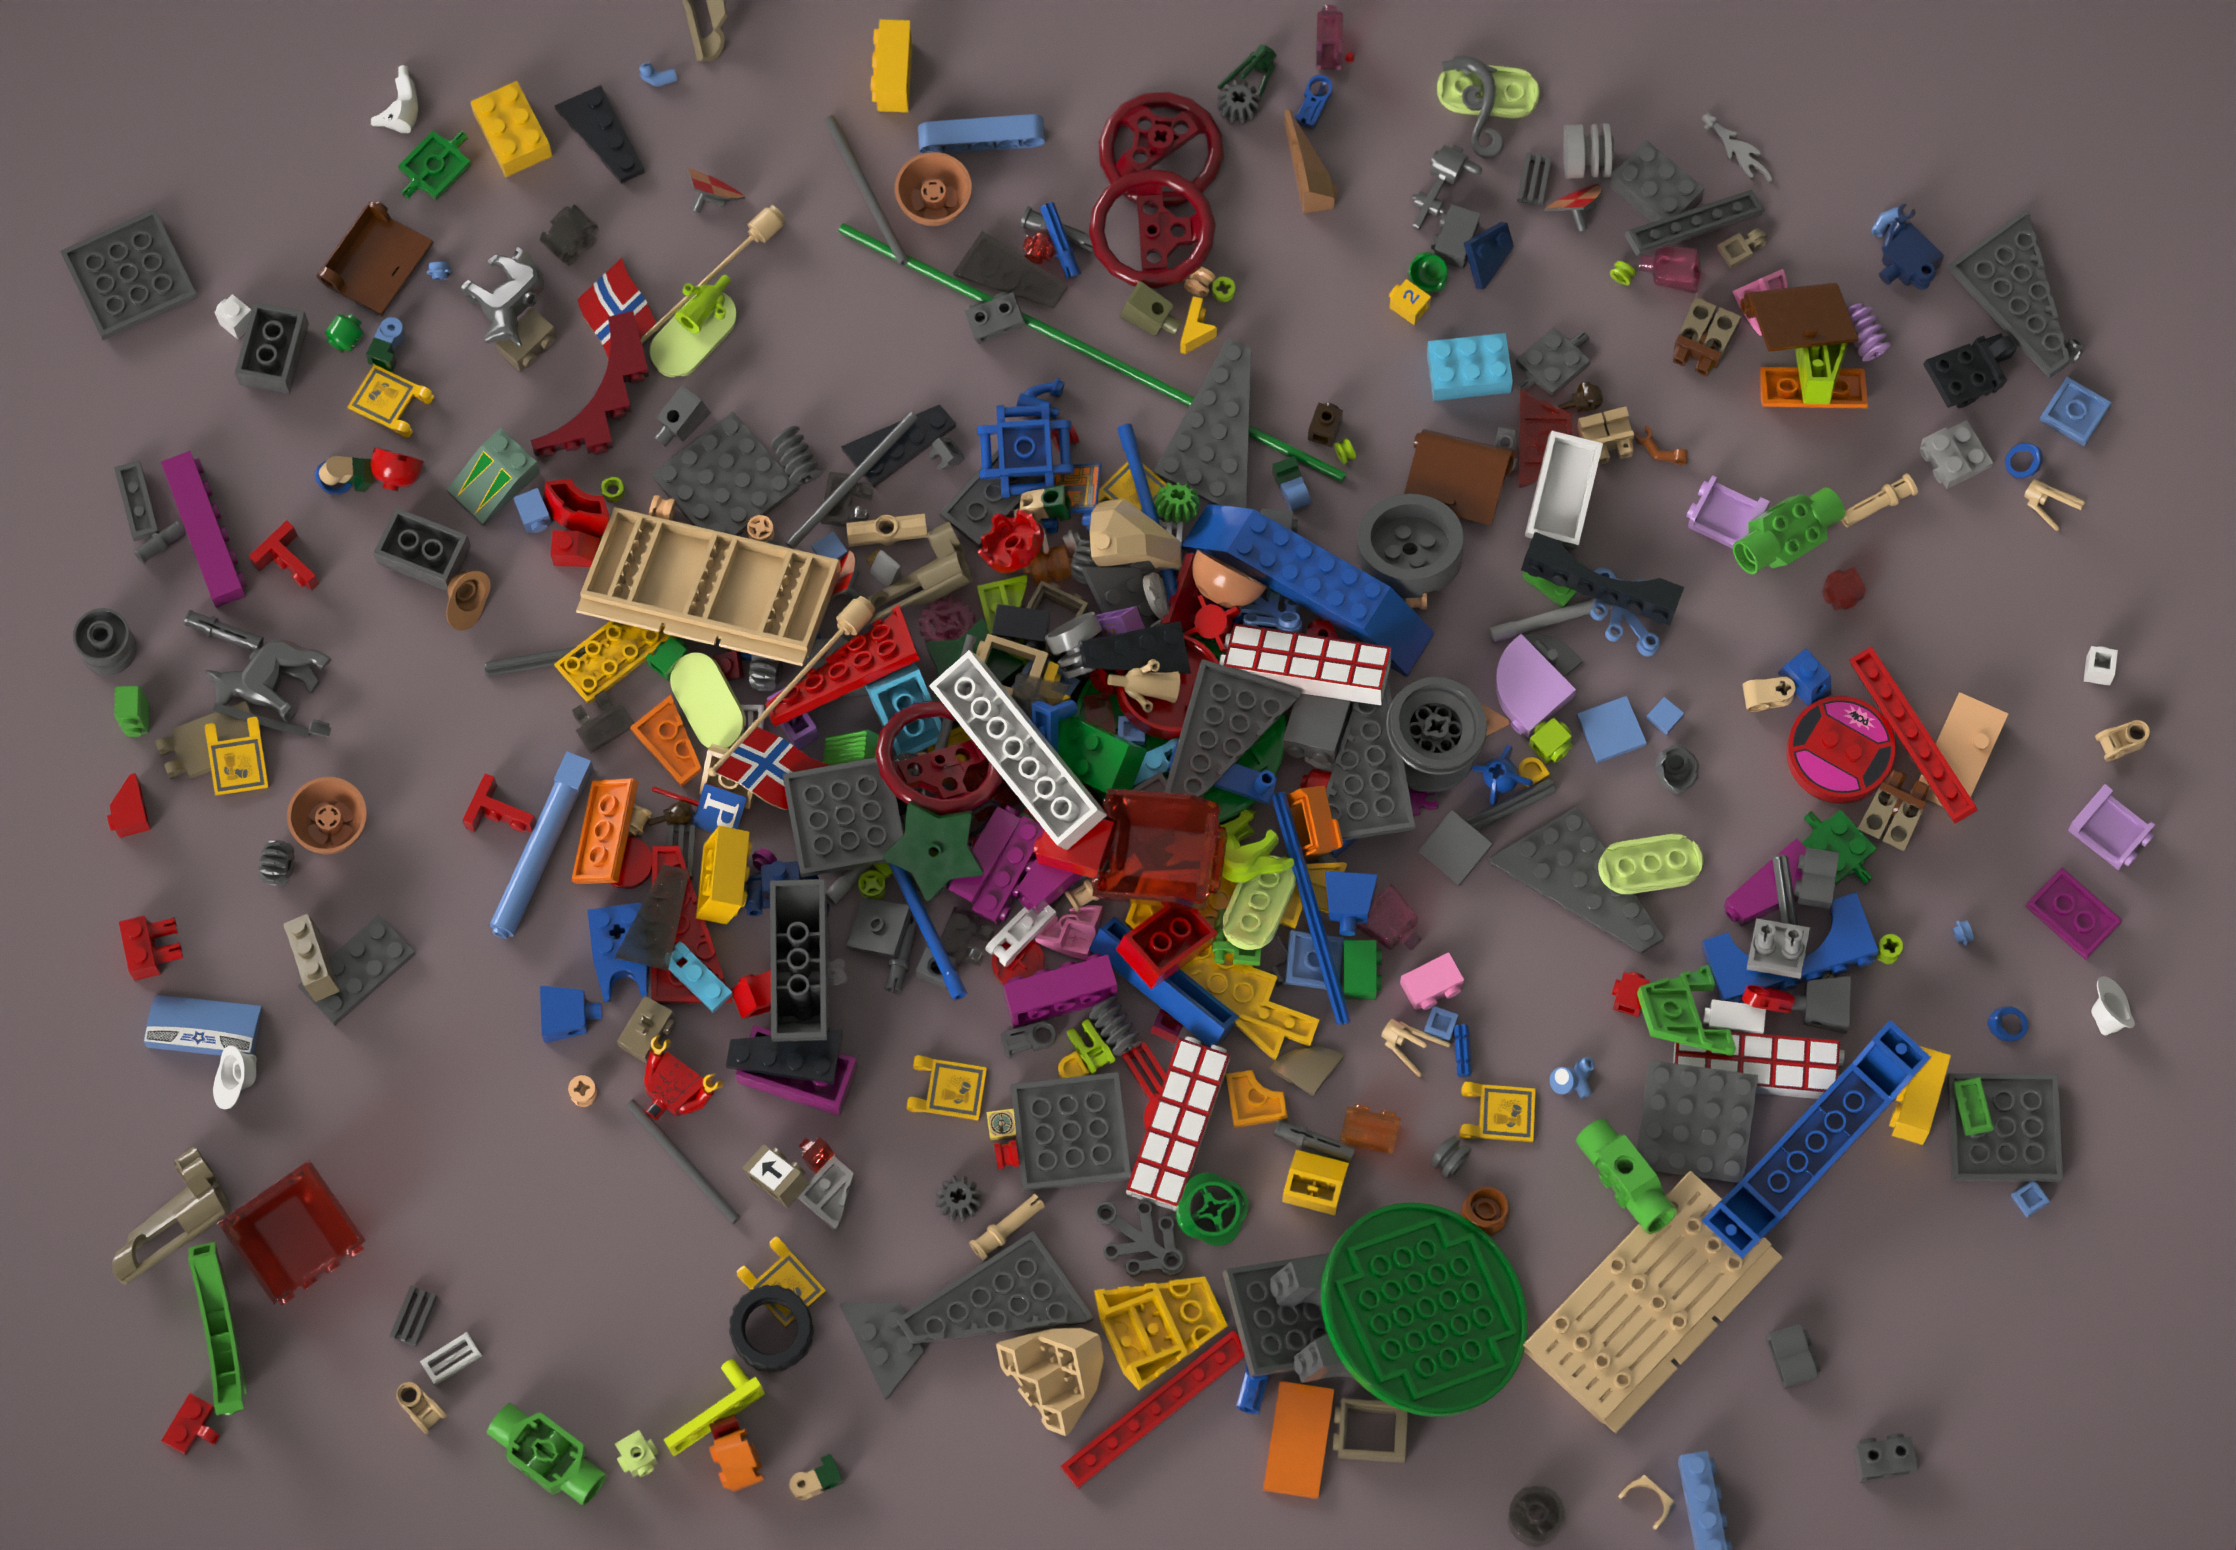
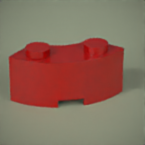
M572 479L546 481L543 502L548 513L556 522L571 531H580L591 536H603L609 521V513L603 496L591 495L581 491L575 486Z
M771 970L756 976L753 974L743 976L739 979V983L731 989L742 1019L771 1012L769 1007L771 1006Z

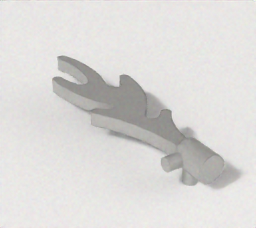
M1709 112L1702 117V120L1707 124L1703 129L1708 131L1710 128H1713L1725 146L1728 159H1731L1732 153H1735L1741 169L1750 179H1753V174L1749 169V166H1752L1759 170L1769 183L1772 182L1770 174L1763 165L1749 156L1750 154L1760 156L1758 149L1743 141L1730 140L1729 138L1736 137L1737 133L1720 126L1716 118Z

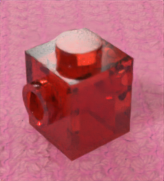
M1855 567L1843 572L1837 570L1830 573L1825 580L1822 590L1826 603H1831L1834 610L1840 608L1846 610L1855 606L1858 603L1857 601L1864 598L1866 588Z

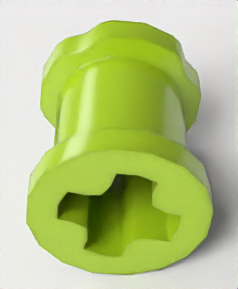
M1894 934L1883 936L1879 941L1877 959L1886 965L1895 963L1903 949L1901 939ZM1889 949H1894V952L1890 953Z

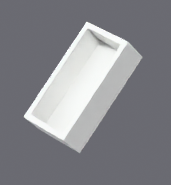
M1551 431L1524 537L1533 538L1534 533L1537 532L1559 540L1564 547L1572 549L1578 547L1603 443Z

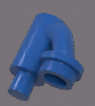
M1056 378L1055 382L1029 388L1024 394H1020L1016 407L1041 405V402H1048L1036 398L1038 395L1051 392V397H1060L1065 382ZM1049 402L1050 417L1057 419L1060 409L1051 407V402Z

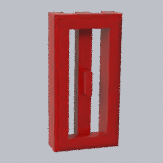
M1143 1042L1139 1047H1135L1129 1053L1123 1054L1122 1058L1150 1101L1160 1093L1162 1087L1140 1053L1144 1051L1163 1082L1166 1073L1146 1042ZM1134 1056L1156 1089L1155 1093L1151 1092L1132 1062L1131 1058Z

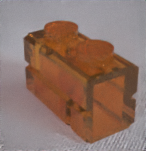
M1354 1104L1353 1107L1348 1106L1340 1141L1352 1146L1393 1154L1401 1118L1396 1117V1113L1387 1110H1381L1380 1113L1369 1111L1370 1108L1365 1105Z

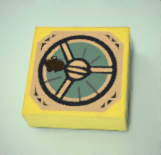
M1014 1109L986 1112L990 1141L1017 1137Z

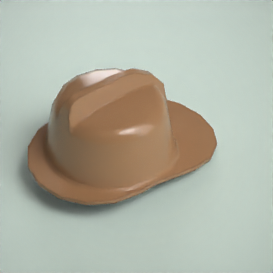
M464 570L462 573L454 576L449 582L447 588L449 602L446 616L448 623L454 629L467 630L478 622L491 588L490 579L487 574L482 571L468 572Z

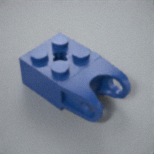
M633 903L587 910L593 962L604 1002H611L613 985L621 978L633 979L638 984L641 998L644 996L648 997L650 960L642 904ZM618 933H622L620 936L621 939H615L614 936Z

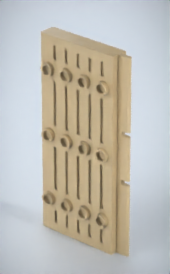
M614 507L581 590V599L576 613L660 632L661 627L666 626L664 634L715 645L717 639H721L719 647L803 666L806 658H809L841 572L840 560Z
M1689 1171L1666 1195L1677 1209L1674 1219L1663 1229L1653 1234H1647L1638 1224L1523 1344L1524 1352L1614 1433H1617L1678 1369L1671 1361L1675 1359L1678 1364L1682 1365L1718 1327V1324L1712 1318L1715 1316L1722 1322L1783 1258L1771 1247L1772 1244L1763 1238L1741 1259L1702 1222V1219L1722 1199L1692 1171Z

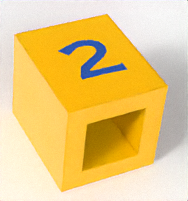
M1407 279L1401 286L1397 284L1389 295L1390 309L1413 325L1419 321L1430 307L1431 296Z

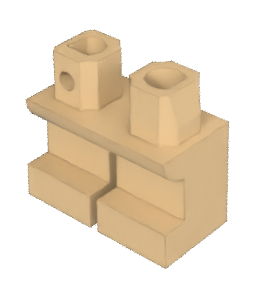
M1627 406L1606 411L1603 416L1602 413L1578 419L1577 430L1580 438L1603 443L1598 465L1610 461L1608 450L1617 449L1619 459L1633 456L1634 432L1631 430L1628 419Z

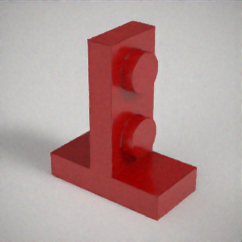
M286 520L249 555L252 565L259 571L273 560L283 571L287 568L293 574L291 576L292 579L300 587L307 586L312 591L319 585L316 575L286 548L298 536L294 526Z
M484 773L462 821L465 828L475 832L483 814H486L485 816L494 822L499 823L502 820L509 823V826L516 831L524 832L527 830L532 832L537 823L535 816L492 799L497 783L495 777Z

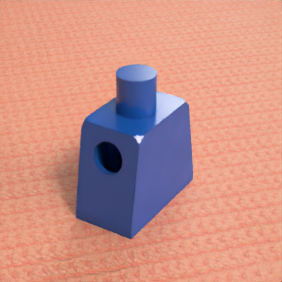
M1804 649L1778 671L1781 677H1788L1794 682L1795 693L1807 706L1831 694L1830 673L1807 649Z
M1326 871L1329 920L1340 922L1339 933L1341 935L1353 936L1356 934V923L1368 922L1377 888V874Z
M540 986L541 1028L544 1043L586 1034L587 1020L602 1019V1003H586L584 990Z

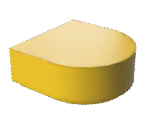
M1525 758L1519 765V776L1532 780V786L1550 777L1549 771L1538 758Z
M1077 1050L1065 1056L1059 1062L1058 1073L1061 1079L1090 1075Z

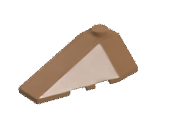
M1290 109L1284 110V123L1303 214L1334 209V199H1338L1336 183L1331 184L1328 171Z

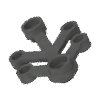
M1141 1200L1136 1205V1213L1141 1220L1142 1232L1119 1217L1113 1203L1104 1201L1096 1206L1095 1217L1100 1224H1111L1134 1241L1118 1245L1108 1243L1104 1247V1257L1107 1260L1115 1261L1119 1256L1150 1252L1157 1258L1144 1261L1130 1259L1126 1263V1273L1131 1277H1137L1141 1272L1161 1269L1167 1275H1177L1183 1271L1186 1265V1258L1181 1250L1175 1248L1173 1218L1163 1216L1158 1221V1228L1163 1233L1164 1238L1163 1248L1154 1239L1151 1219L1152 1204L1149 1201ZM1147 1205L1149 1211L1147 1213L1140 1212V1206ZM1109 1211L1111 1217L1104 1219L1101 1217V1213ZM1169 1221L1172 1225L1169 1229H1164L1161 1223ZM1115 1248L1117 1253L1114 1256H1109L1107 1250ZM1170 1258H1175L1177 1260V1264L1175 1266H1169L1167 1264V1260ZM1137 1264L1139 1269L1136 1272H1132L1129 1270V1266Z

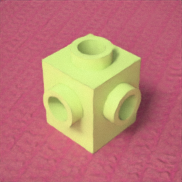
M639 1430L615 1443L621 1455L617 1460L624 1473L630 1470L633 1477L637 1475L643 1477L654 1470L653 1466L658 1464L655 1455L658 1454L656 1447L651 1439L645 1441Z

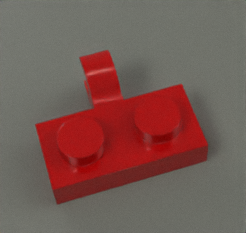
M189 1393L161 1441L186 1456L197 1437L215 1446L220 1435L205 1426L215 1409L214 1406Z

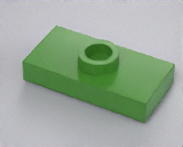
M1981 1077L1954 1082L1953 1088L1965 1135L1970 1136L1993 1131L1994 1128Z

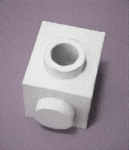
M232 294L228 299H224L218 304L214 313L219 325L239 340L246 332L252 310Z
M2091 646L2086 657L2083 682L2110 685L2115 676L2118 650Z

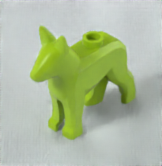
M1248 810L1242 811L1241 816L1237 819L1197 836H1191L1186 832L1178 831L1175 833V843L1165 849L1167 852L1175 854L1167 862L1166 866H1174L1184 861H1205L1210 866L1214 875H1222L1232 882H1247L1259 875L1279 873L1293 867L1294 860L1285 856L1278 859L1269 856L1279 843L1277 834L1272 830L1266 832V837L1263 840L1240 846L1242 840L1255 834V831L1248 824V822L1254 819V816Z

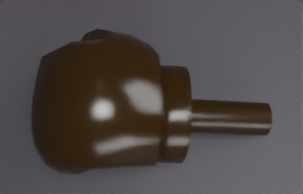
M1582 382L1578 386L1577 393L1572 394L1573 401L1558 405L1559 412L1576 407L1577 412L1595 410L1603 403L1602 392L1597 385L1590 384V382Z
M679 801L668 809H664L663 816L649 819L648 823L649 826L666 822L667 826L676 823L686 825L693 820L695 813L690 804L686 801Z

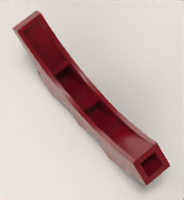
M633 311L608 317L611 338L610 356L606 372L598 390L586 407L567 424L547 435L531 440L535 456L540 455L541 458L550 457L556 454L555 451L563 449L574 451L580 449L583 444H586L588 454L594 453V455L607 453L609 448H613L606 418L620 419L627 416V413L632 412L624 382L639 383L649 376Z

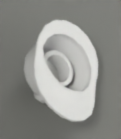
M2100 977L2097 981L2099 998L2091 1012L2101 1034L2106 1036L2112 1032H2118L2124 1027L2133 1028L2135 1022L2125 993L2109 977Z
M232 1045L226 1047L222 1052L213 1086L215 1102L219 1108L224 1110L231 1108L237 1102L241 1090L253 1085L257 1073V1057L253 1054L241 1053L237 1047Z

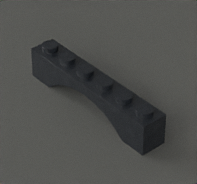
M1537 532L1533 535L1521 571L1527 572L1533 577L1546 579L1557 586L1570 588L1582 595H1589L1602 600L1606 604L1616 605L1628 610L1630 613L1640 614L1651 618L1657 623L1670 625L1684 590L1683 586L1661 578L1632 582L1602 576L1579 563L1559 540Z

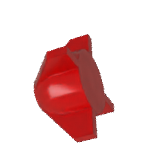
M1201 594L1198 596L1202 608L1198 610L1195 616V627L1184 632V635L1191 638L1201 635L1206 639L1217 641L1220 650L1226 652V635L1231 631L1232 620L1241 612V609L1238 606H1234L1226 610L1218 605L1210 604L1208 599Z

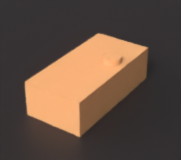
M1959 692L1938 737L1936 746L1971 798L2004 726L2008 713ZM1921 775L1919 781L1929 785L1923 775ZM1929 787L1926 800L1942 806L1931 787Z

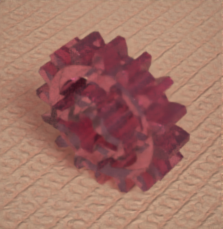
M952 596L948 597L947 602H943V599L940 598L936 605L933 602L929 603L930 610L923 609L922 616L924 618L919 619V626L922 627L919 629L920 635L925 636L924 642L958 640L975 625L973 623L976 621L975 614H970V605L962 607V599L954 603ZM960 615L963 617L965 621V626H963L962 622L959 621ZM930 624H932L933 627L936 628L935 635L930 629Z

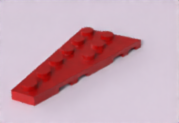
M899 604L891 609L893 614L883 621L879 618L872 624L874 628L865 635L855 636L825 659L826 664L818 670L812 668L805 674L807 678L798 685H795L769 713L774 727L920 660ZM782 691L775 697H773L771 700H769L767 703H765L766 708L770 706V704L782 693Z
M652 846L651 999L659 1004H703L660 960L666 954L670 955L675 950L674 946L681 941L727 987L705 920L696 919L698 899L679 846ZM682 957L676 964L682 968L687 961ZM730 997L725 1003H733L732 998Z

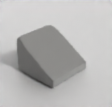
M880 550L870 573L884 586L888 587L901 577V567L887 553Z

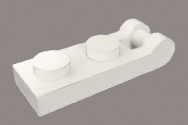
M1048 905L1038 915L1033 909L1028 911L1024 907L987 944L985 950L991 955L995 954L1002 965L1005 967L1009 966L1015 957L1056 916V911ZM1005 941L1011 945L1008 950L1001 946Z

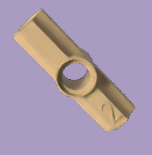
M925 513L900 517L882 515L876 520L846 523L849 547L878 543L890 546L897 541L927 538ZM891 527L893 531L889 534H884L881 532V529Z

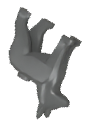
M517 247L512 258L495 254L488 260L490 266L503 269L509 280L503 282L492 291L478 286L471 280H467L460 288L463 294L466 295L468 302L479 304L485 316L492 321L491 326L483 336L486 343L512 340L516 345L522 347L517 332V317L527 307H532L537 303L538 297L544 289L541 270L531 260L528 252Z
M281 639L271 640L261 649L259 647L256 648L250 655L249 660L251 662L244 671L221 673L205 670V672L210 676L208 677L209 680L214 682L216 703L227 705L232 698L242 697L252 704L261 705L276 711L285 723H289L296 713L291 710L293 707L276 693L282 675L301 679L306 683L307 690L313 693L318 687L319 681L308 664L313 663L320 669H323L332 660L326 654L315 649L303 648L294 642Z

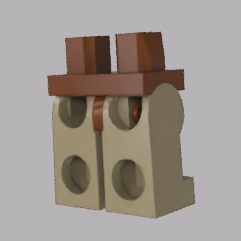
M1695 297L1675 341L1673 362L1680 366H1686L1690 357L1696 359L1698 363L1695 371L1707 377L1713 368L1717 369L1733 335L1740 325L1741 316L1721 307L1715 316L1716 305Z
M1894 769L1887 780L1882 781L1858 829L1880 839L1891 816H1894L1883 841L1905 851L1928 802L1926 797L1930 786L1916 780L1911 792L1901 788L1907 775Z

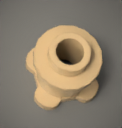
M635 803L628 835L632 837L643 835L645 824L649 819H653L652 813L649 810Z

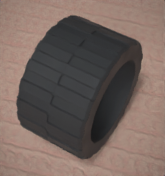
M762 1285V1287L751 1289L750 1292L743 1295L739 1302L735 1304L729 1320L730 1337L740 1358L742 1357L749 1366L768 1372L784 1371L799 1363L798 1361L805 1357L808 1348L811 1347L814 1328L810 1311L803 1302V1299L793 1293L792 1290L779 1285ZM767 1303H777L787 1307L794 1314L797 1321L798 1329L794 1342L785 1351L777 1354L759 1352L752 1347L746 1337L745 1328L749 1315L757 1307Z

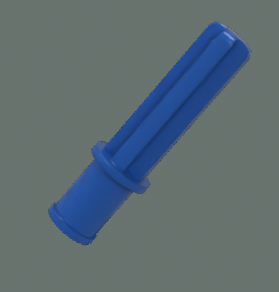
M1049 202L1042 205L1040 210L1057 252L1055 257L1060 260L1065 278L1068 279L1081 274L1073 253L1075 249H1071L1055 204Z

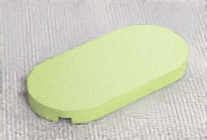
M1488 65L1497 69V72L1491 73L1495 81L1496 97L1489 116L1521 118L1530 114L1539 101L1540 89L1537 81L1531 77L1530 73L1523 69ZM1443 71L1438 79L1437 95L1440 102L1453 112L1479 115L1481 110L1472 111L1467 109L1462 100V93L1467 86L1475 85L1481 89V93L1477 94L1476 98H1483V83L1472 72L1468 76L1464 71Z
M723 293L725 298L723 307L726 309L724 319L719 320L715 317V308L702 326L701 331L698 334H694L682 327L674 316L654 337L650 346V356L658 372L667 377H683L691 374L731 333L736 325L737 312L734 302L727 294ZM695 294L686 304H688L697 294Z
M689 653L680 658L673 667L670 678L672 691L698 740L707 748L711 744H716L730 749L744 734V726L746 727L744 710L716 660L702 653Z
M1666 834L1620 841L1611 844L1602 854L1598 864V871L1603 883L1614 892L1620 894H1635L1681 887L1692 883L1698 877L1704 862L1703 854L1700 847L1694 841L1691 842L1689 839H1686V836L1681 834Z
M1269 855V856L1274 857V858H1276V859L1281 858V857H1278V856ZM1291 868L1279 873L1259 875L1247 882L1237 883L1224 913L1222 926L1224 935L1231 944L1241 949L1255 950L1266 946L1272 941L1295 889L1296 877Z

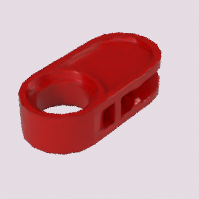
M1747 985L1742 1001L1755 1008L1790 1013L1795 997L1782 990Z

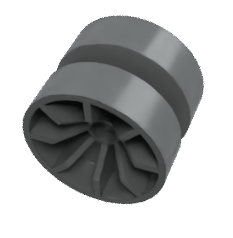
M98 608L85 613L77 621L73 630V642L83 662L92 672L110 676L118 674L130 666L136 655V642L125 619L119 613L107 608Z

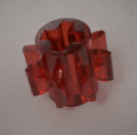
M1036 232L1034 237L1027 235L1022 245V250L1026 252L1024 257L1038 265H1041L1044 259L1050 262L1055 252L1053 250L1054 246L1051 245L1052 239L1040 232Z

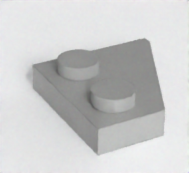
M833 1155L808 1182L809 1185L797 1198L834 1231H837L854 1173Z

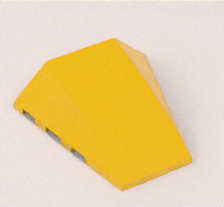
M1206 1277L1094 1291L1101 1326L1123 1374L1138 1390H1141L1228 1326Z

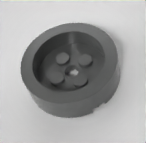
M1401 494L1386 498L1371 507L1359 524L1357 534L1358 564H1360L1363 572L1390 586L1402 598L1422 597L1424 593L1434 590L1438 592L1454 580L1461 568L1463 560L1462 525L1456 514L1447 505L1432 497L1420 494ZM1412 547L1417 551L1413 555H1407L1403 552L1406 549H1412Z

